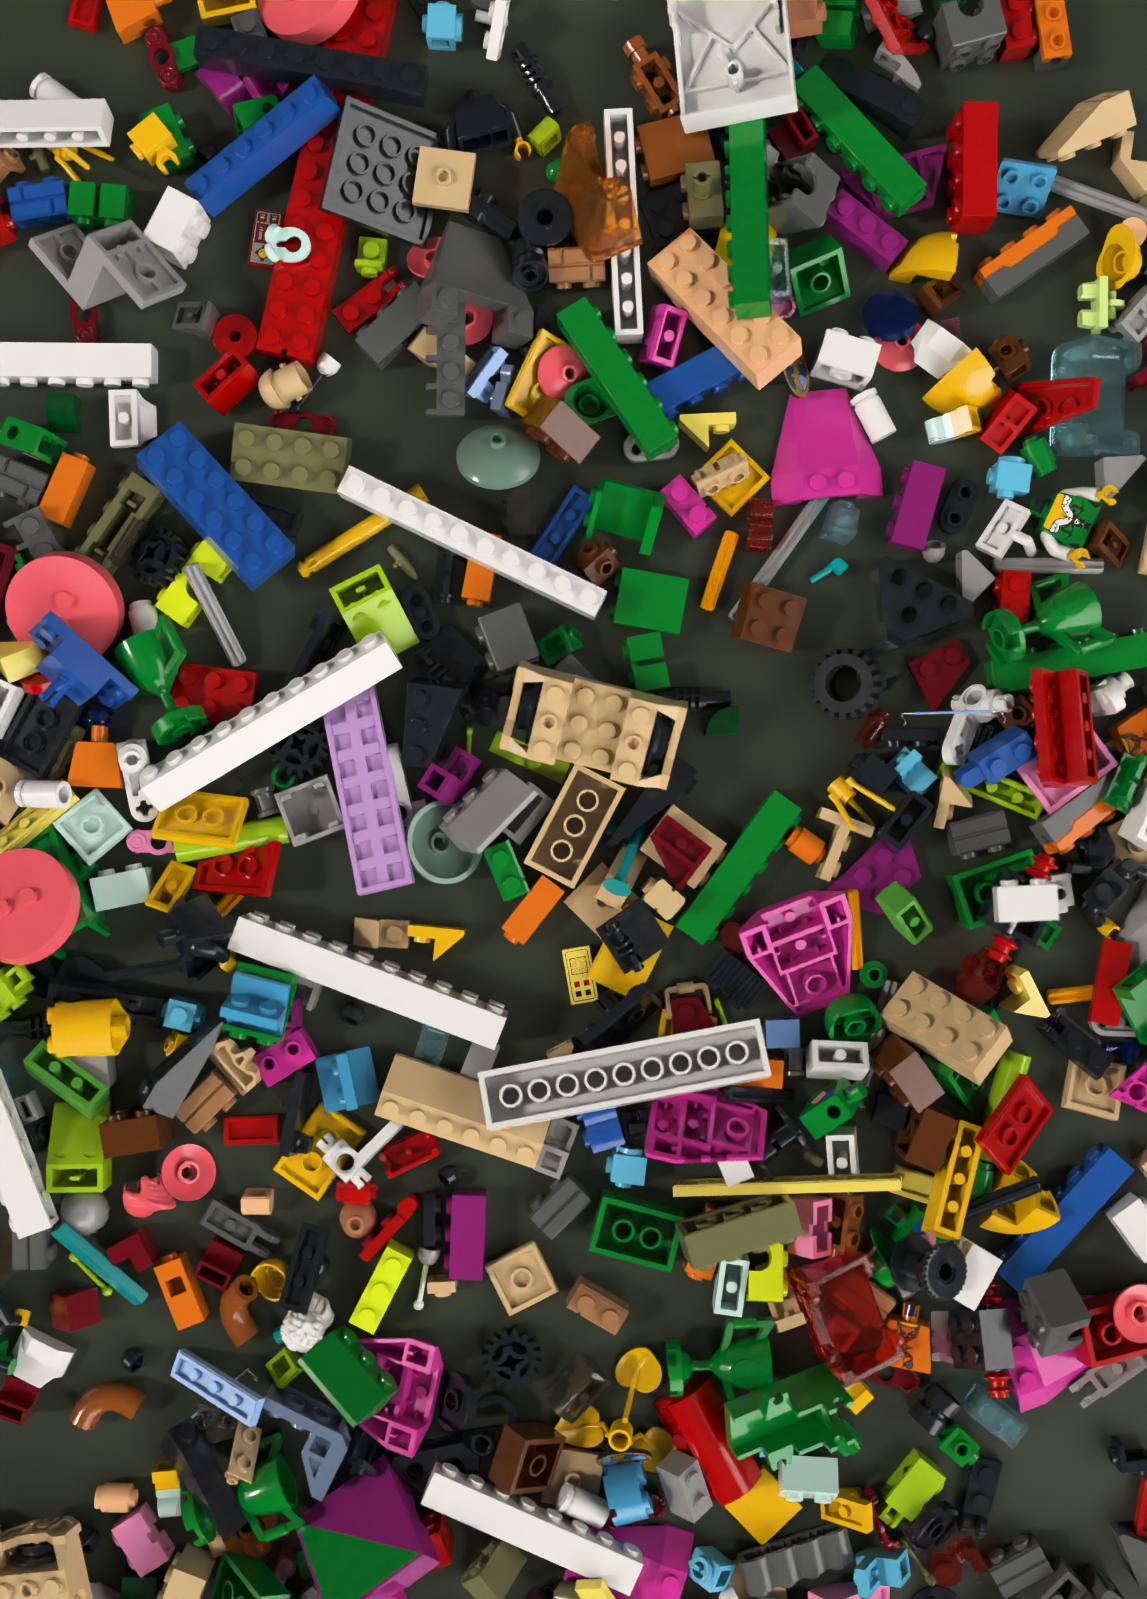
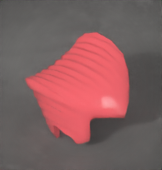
M157 1173L155 1178H148L146 1175L138 1180L137 1191L129 1188L128 1182L124 1185L123 1204L127 1213L134 1217L145 1218L158 1210H168L176 1207V1201L163 1186L160 1173Z

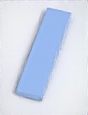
M188 1349L178 1350L170 1374L171 1377L249 1427L257 1425L265 1401L264 1397Z

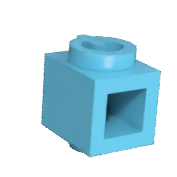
M446 1L428 3V13L422 15V32L426 33L428 49L456 51V42H462L463 13H457L456 5H451Z
M998 457V462L992 465V468L990 467L987 472L986 484L990 485L989 493L997 494V498L1004 500L1005 498L1012 500L1014 497H1023L1029 493L1033 465L1025 464L1026 459L1022 457Z
M175 995L169 999V1002L165 1001L161 1012V1017L164 1018L163 1026L190 1033L205 1022L207 1006H203L204 1001Z
M632 1144L617 1146L613 1148L612 1156H607L605 1173H610V1182H615L617 1187L631 1188L632 1185L644 1186L648 1158L640 1146Z
M712 1545L699 1546L693 1550L688 1561V1576L709 1593L721 1592L727 1589L736 1564Z

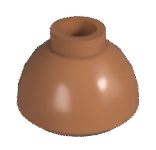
M345 1204L339 1215V1224L342 1231L347 1236L356 1239L370 1235L378 1222V1214L372 1204Z

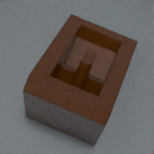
M953 277L949 281L933 279L919 290L913 300L927 317L932 320L965 292Z
M1104 519L1092 526L1083 548L1089 552V555L1095 558H1102L1105 563L1120 569L1132 543L1111 520Z

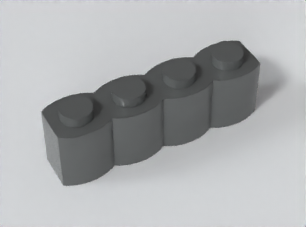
M833 1522L823 1523L814 1529L803 1530L788 1538L777 1539L763 1546L747 1549L736 1555L745 1590L749 1596L758 1598L768 1595L776 1587L790 1588L802 1578L816 1579L828 1569L842 1570L854 1561L847 1528Z

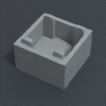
M326 774L274 794L294 847L345 829L338 791L332 775Z

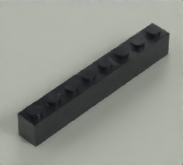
M202 25L197 27L193 54L200 69L301 86L311 76L315 75L331 92L425 108L429 84L427 65Z

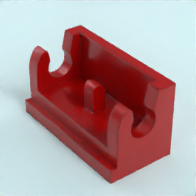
M1009 388L981 423L982 432L975 433L974 435L1002 455L1038 408L1019 393Z
M415 1130L385 1145L380 1150L379 1159L384 1161L386 1165L385 1173L388 1179H391L440 1155L442 1147L435 1135Z

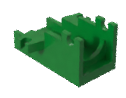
M53 825L48 826L23 848L36 849L49 854L64 864L75 877L80 892V911L71 934L89 926L106 937L111 936L110 928L103 922L106 919L103 911L96 912L90 885L84 882L100 870L99 864L94 862L89 866L78 853L70 855L62 834ZM58 948L51 954L61 960L67 958L65 950Z
M825 1363L819 1364L725 1402L727 1446L737 1461L763 1451L767 1463L773 1471L778 1469L777 1463L780 1460L785 1466L791 1464L793 1449L796 1450L799 1456L824 1445L830 1453L838 1450V1444L835 1443L836 1440H843L845 1445L849 1446L855 1443V1438L837 1416V1406L834 1403L842 1402L844 1407L848 1408L854 1405V1400Z

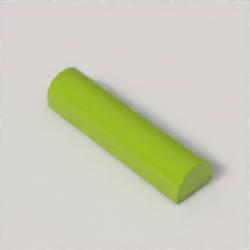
M941 754L935 766L934 774L941 780L943 766H949L955 773L958 768L969 761L966 759L962 765H947ZM1005 776L993 785L982 781L972 788H966L970 793L1035 820H1038L1043 810V806L1025 783Z
M281 815L243 822L235 849L174 841L173 845L177 862L182 863L242 852L250 847L259 848L275 840L282 844L290 843L291 841Z
M1006 1049L1000 1057L980 1127L984 1126L1019 1074L1027 1075L1031 1056ZM981 1149L979 1159L993 1163Z

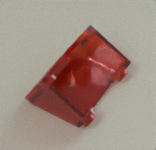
M859 1250L802 1265L787 1273L800 1311L804 1314L806 1327L821 1364L825 1363L845 1388L904 1357L901 1345H903L902 1338L896 1329L891 1330L884 1323L868 1278L873 1276V1261L867 1253L864 1254Z

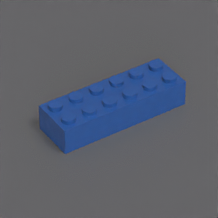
M180 421L135 455L138 468L252 592L295 557L294 544Z

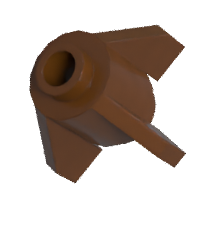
M276 1514L261 1516L262 1519L258 1518L264 1530L276 1526L278 1520ZM249 1522L237 1530V1535L234 1532L224 1540L222 1539L227 1551L247 1556L250 1559L263 1557L270 1551L272 1541L261 1542L257 1539Z

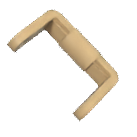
M693 981L676 983V986L666 988L663 996L667 1019H672L669 994L691 993L703 989L706 1011L708 1014H712L708 985L705 983L694 984Z

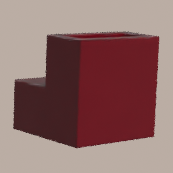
M799 106L798 111L786 114L783 123L768 131L766 139L770 140L771 146L780 152L779 160L784 161L805 155L814 150L819 135L801 106Z
M146 1224L115 1240L106 1249L113 1265L130 1258L137 1273L152 1266L162 1255Z
M215 1235L193 1276L225 1291L232 1281L246 1251Z
M87 1285L75 1290L63 1288L48 1293L53 1328L73 1332L102 1322L97 1287Z
M13 1374L10 1376L6 1375L0 1391V1418L22 1426L33 1414L43 1386L37 1388Z

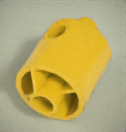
M116 998L89 999L73 1003L58 1001L54 1007H49L47 1010V1022L51 1025L52 1036L48 1037L47 1048L50 1054L55 1053L58 1058L67 1056H116L120 1053V1050L130 1036V1017Z

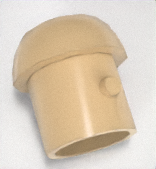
M297 360L287 365L286 363L280 364V369L276 371L269 368L258 381L259 392L270 408L275 410L289 409L292 401H301L303 395L313 390L308 373Z

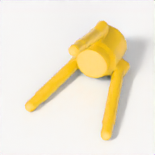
M47 147L55 155L54 160L65 169L73 181L81 180L66 161L74 160L86 170L90 169V165L77 155V147ZM80 147L110 162L115 160L113 156L95 147Z
M841 775L827 788V791L830 793L828 797L836 805L844 821L852 831L855 830V826L842 803L846 804L848 802L868 825L875 826V823L853 799L856 795V792L853 790L854 788L892 812L896 811L895 806L859 784L852 776L846 778L844 775Z

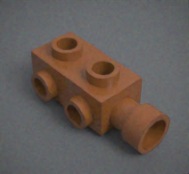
M641 35L632 37L624 44L622 49L627 58L635 63L632 65L630 76L633 87L637 92L641 91L646 98V107L652 116L656 114L657 118L662 120L680 115L678 80L675 81L670 74L672 67L665 55L660 57L657 51L649 55L646 50L647 44ZM647 77H653V82L649 83ZM667 100L668 103L663 105L661 101Z
M832 1192L824 1196L832 1198V1221L828 1222V1232H832V1255L825 1257L823 1269L831 1273L844 1274L847 1267L845 1253L857 1251L860 1242L859 1231L861 1217L864 1212V1195L855 1192Z

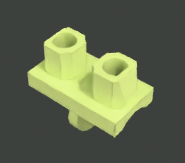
M1099 276L1094 282L1082 283L1078 287V301H1091V310L1081 309L1078 312L1077 327L1091 329V334H1100L1101 329L1108 327V320H1116V311L1124 309L1125 301L1116 299V291H1108V276Z

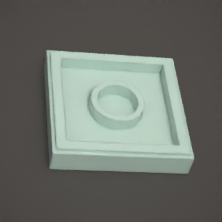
M97 787L52 823L89 866L134 830Z

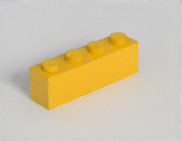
M961 1119L957 1123L959 1127L957 1136L953 1141L949 1142L946 1149L948 1153L946 1162L943 1167L938 1168L937 1173L934 1175L921 1228L922 1232L945 1240L960 1239L981 1153V1147L974 1138L982 1127Z

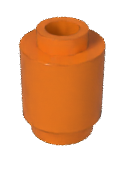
M796 826L788 834L784 842L790 852L808 865H811L813 862L818 864L827 852L824 849L826 842L805 827L801 829Z

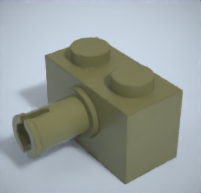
M720 161L685 163V175H680L681 193L687 194V202H682L683 220H689V228L691 227L693 230L723 227L724 211Z
M491 1537L482 1545V1553L479 1558L474 1560L467 1571H464L461 1575L462 1586L475 1599H504L527 1561L526 1557L515 1545L499 1538L494 1539Z

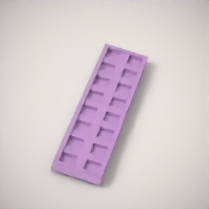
M374 684L323 715L352 869L359 896L415 883L376 685Z

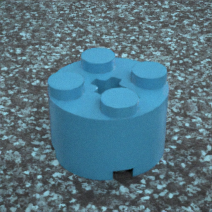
M630 1461L602 1467V1471L605 1474L603 1482L610 1510L614 1509L615 1517L612 1518L615 1527L648 1519L649 1514L654 1513L650 1495L648 1496L647 1490L644 1491L643 1485L648 1483L641 1462Z

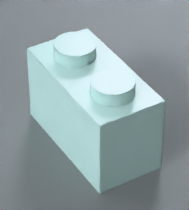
M142 863L125 866V872L115 873L114 868L98 871V877L89 879L96 912L145 902L155 887L152 867L143 868Z
M747 1253L742 1254V1258L737 1261L726 1262L724 1260L717 1263L712 1307L715 1314L742 1317L750 1263Z
M792 1455L791 1464L787 1466L781 1460L778 1461L779 1497H786V1500L789 1502H801L803 1498L814 1499L815 1503L829 1504L831 1500H835L838 1496V1458Z

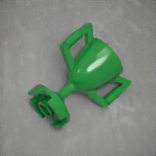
M1057 573L1031 582L1030 604L1034 612L1032 621L1021 625L1011 611L1006 608H999L986 613L982 622V630L988 628L991 641L985 643L987 650L998 664L1007 662V666L1023 659L1026 651L1025 635L1033 632H1038L1041 636L1054 639L1073 656L1083 655L1109 645L1115 639V634L1100 627L1102 623L1101 607L1093 590L1087 584L1079 581L1069 585V573ZM1059 584V590L1042 603L1038 592ZM1089 635L1096 637L1080 644H1076L1072 640Z
M168 615L158 616L155 629L137 633L120 643L114 650V656L117 660L109 661L124 677L127 678V674L134 684L140 688L133 698L128 701H136L150 694L161 698L166 713L150 729L158 745L179 742L177 736L187 732L193 736L209 723L202 706L178 707L170 693L175 678L178 675V667L186 657L187 652Z
M773 1317L727 1319L720 1348L709 1359H691L687 1352L681 1350L679 1337H666V1365L668 1378L670 1379L668 1381L669 1396H683V1383L690 1378L691 1373L694 1371H712L722 1380L728 1401L740 1397H735L732 1386L755 1391L772 1384V1359L768 1334L775 1325ZM760 1328L757 1334L731 1340L733 1330Z
M281 1433L260 1438L258 1451L266 1449L271 1445L268 1458L255 1466L252 1483L240 1479L233 1489V1493L257 1539L261 1542L272 1541L305 1525V1520L293 1510L298 1504V1494L290 1465L284 1455L280 1453L283 1441V1434ZM189 1489L183 1490L182 1494L184 1496L188 1495L187 1501L180 1503L186 1531L194 1529L198 1536L197 1539L193 1540V1544L201 1547L213 1542L216 1538L215 1527ZM283 1513L291 1520V1522H284L264 1530L257 1516Z

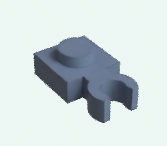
M502 365L500 371L501 380L500 382L496 381L495 389L490 395V409L504 418H511L512 410L504 406V403L519 373V370H515L513 365Z

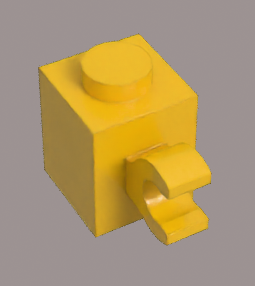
M154 112L127 133L133 142L129 147L140 161L145 158L151 166L157 164L164 175L169 174L164 166L167 160H173L177 166L180 165L176 154L172 152L178 144Z

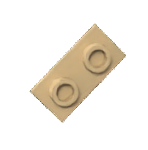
M734 452L717 460V465L720 468L717 471L712 463L695 470L690 479L693 485L697 487L698 495L701 498L714 495L720 489L731 484L740 483L750 476L748 459H744L741 452L738 454Z
M239 1420L236 1431L233 1433L234 1442L229 1467L225 1472L226 1482L230 1485H236L240 1479L252 1483L262 1429L256 1426L249 1427Z

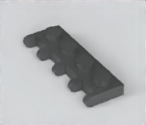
M458 301V311L455 319L442 329L433 326L426 327V334L437 335V355H426L427 363H437V383L425 384L426 391H436V409H425V416L465 417L466 303Z
M39 505L2 523L5 528L15 524L24 540L23 543L15 547L18 551L28 547L34 559L46 553L64 551Z

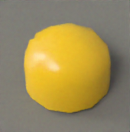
M279 1258L267 1259L258 1264L251 1272L250 1276L254 1277L259 1293L265 1299L273 1302L280 1300L290 1266L286 1261Z

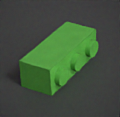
M41 1040L23 1060L25 1070L29 1075L91 1120L111 1100L110 1091L107 1086L67 1057L58 1058L55 1053L50 1054L47 1043L44 1040Z

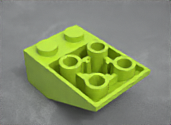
M380 564L329 589L357 643L361 642L366 635L376 633L379 630L382 631L396 654L420 643Z
M111 1101L104 1106L93 1120L86 1117L67 1102L54 1103L46 1161V1193L104 1192L112 1185V1158L104 1159L98 1126L107 1119V1115L112 1114Z

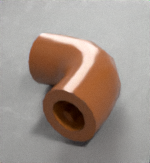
M244 1274L235 1278L227 1286L221 1295L219 1308L222 1324L237 1348L260 1331L248 1311V1304L258 1296V1285L251 1276Z
M104 1382L87 1390L79 1399L69 1415L70 1421L78 1428L92 1430L100 1417L107 1411L118 1412L131 1420L143 1402L146 1393L122 1382Z

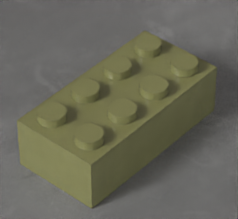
M235 422L230 476L237 481L338 494L337 489L350 465L352 439Z
M762 1194L674 1222L684 1257L693 1270L698 1269L699 1271L709 1270L715 1266V1263L724 1260L726 1262L737 1261L742 1258V1254L752 1251L753 1253L765 1252L773 1244L792 1243L797 1240L796 1237L804 1235L795 1202L787 1194Z

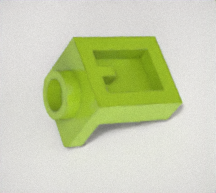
M359 236L358 255L354 263L357 273H361V276L366 278H377L378 275L386 271L387 239Z

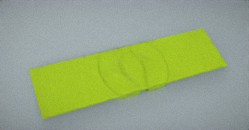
M497 731L489 748L490 752L562 784L570 763L556 759L554 765L526 759L508 750L500 749L503 733ZM513 738L517 743L527 745L524 742Z

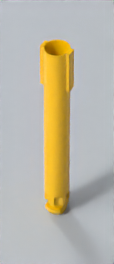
M419 484L405 492L426 503L429 501ZM372 514L304 558V562L299 561L296 567L303 578L310 577L311 572L315 573L391 525L392 522Z

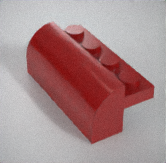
M1042 667L1031 669L1029 687L1034 701L1032 718L1036 725L1034 745L1038 750L1039 762L1037 763L1036 771L1040 778V783H1042L1043 788H1072L1098 784L1088 672L1078 668L1057 672Z
M710 1377L690 1380L683 1387V1396L670 1397L668 1395L658 1397L654 1401L653 1406L667 1432L671 1435L676 1449L698 1459L711 1501L717 1500L720 1506L729 1504L744 1496L755 1486L762 1473L752 1455L737 1461L727 1446L724 1402Z

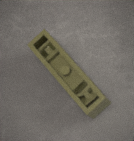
M133 471L130 476L127 475L122 479L118 487L119 492L115 498L108 500L103 508L104 514L100 520L90 526L85 542L82 545H78L73 551L95 560L112 576L166 498L155 486ZM128 505H130L132 508L137 510L136 514L133 512L130 514V516L125 521V523L123 524V526L121 527L113 541L106 549L109 551V553L107 554L99 548L101 545H106L114 531L117 529V527L129 511L127 507Z

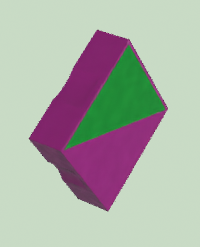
M382 1455L370 1464L378 1471L376 1478L365 1476L364 1479H360L354 1476L325 1497L322 1502L320 1501L301 1515L305 1520V1525L296 1529L320 1599H388L396 1592L409 1587L441 1563L427 1528L417 1514L414 1497L408 1482L392 1469V1459L385 1455Z

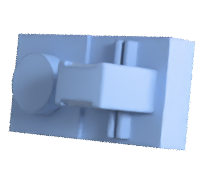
M497 346L489 347L465 380L466 397L476 398L486 404L490 401L491 392L495 388L488 379L501 371L502 365L505 364L504 360L509 355L506 351Z

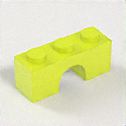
M205 540L202 542L198 541L190 551V559L186 564H181L179 567L182 573H175V581L169 587H164L156 598L158 602L155 606L185 628L191 626L203 608L194 598L192 587L183 568L188 564L198 562L205 577H211L220 584H222L232 570Z
M390 1238L352 1312L349 1323L374 1335L412 1261L414 1249Z
M777 1243L769 1246L767 1250L768 1263L762 1271H748L745 1301L783 1302V1297H787L788 1280L783 1279V1267L788 1266V1251L783 1250V1244Z

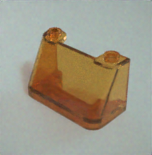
M588 120L575 125L567 133L553 190L563 194L571 204L573 225L570 231L585 258L591 262H602L641 245L643 242L632 191L627 183L619 177L605 179L596 149L595 131Z

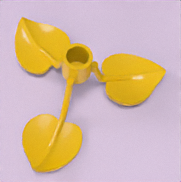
M637 1347L626 1352L616 1366L615 1375L617 1382L622 1386L630 1387L622 1419L615 1420L609 1429L605 1422H599L600 1414L595 1407L587 1403H576L565 1410L554 1429L566 1437V1443L583 1448L599 1445L604 1439L605 1431V1437L608 1438L609 1445L616 1451H625L630 1446L631 1449L650 1451L652 1459L650 1462L643 1464L642 1467L646 1471L657 1473L655 1466L671 1451L676 1449V1446L667 1430L658 1426L650 1427L645 1435L642 1432H638L632 1436L633 1427L628 1421L635 1389L642 1393H649L657 1389L662 1380V1368L652 1350L647 1347Z

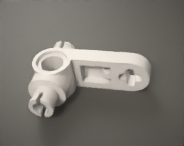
M1122 672L1116 678L1109 675L1090 686L1093 716L1099 717L1116 714L1126 707L1124 700L1126 698L1125 691L1134 687L1132 678L1126 672Z
M981 684L971 685L962 695H954L952 697L954 700H951L953 711L1002 710L1003 712L1010 713L1013 710L1011 707H1014V698L1011 694L1003 695L999 689H986ZM1002 712L954 714L942 745V758L947 765H962L967 758L965 755L969 753L979 723H985L993 718L1000 717Z
M129 739L125 742L116 743L118 762L123 773L131 815L137 821L149 822L157 816L159 810L140 788L139 774L147 766L151 765L146 739ZM142 800H146L147 805L152 804L153 808L149 809L148 814H143L142 810H137L136 808L140 806Z
M398 742L388 744V752L399 805L404 806L407 810V817L403 820L405 827L408 826L411 818L420 807L426 805L427 802L425 798L418 801L412 800L405 766L402 765L401 750Z
M390 1121L359 1153L352 1149L343 1139L337 1142L330 1132L324 1136L328 1144L321 1139L316 1146L325 1153L322 1158L325 1163L345 1183L351 1180L360 1190L365 1185L360 1178L362 1177L366 1182L372 1178L371 1174L369 1175L363 1167L405 1125ZM346 1155L351 1156L354 1159L353 1167L349 1170H341L338 1167L340 1158Z

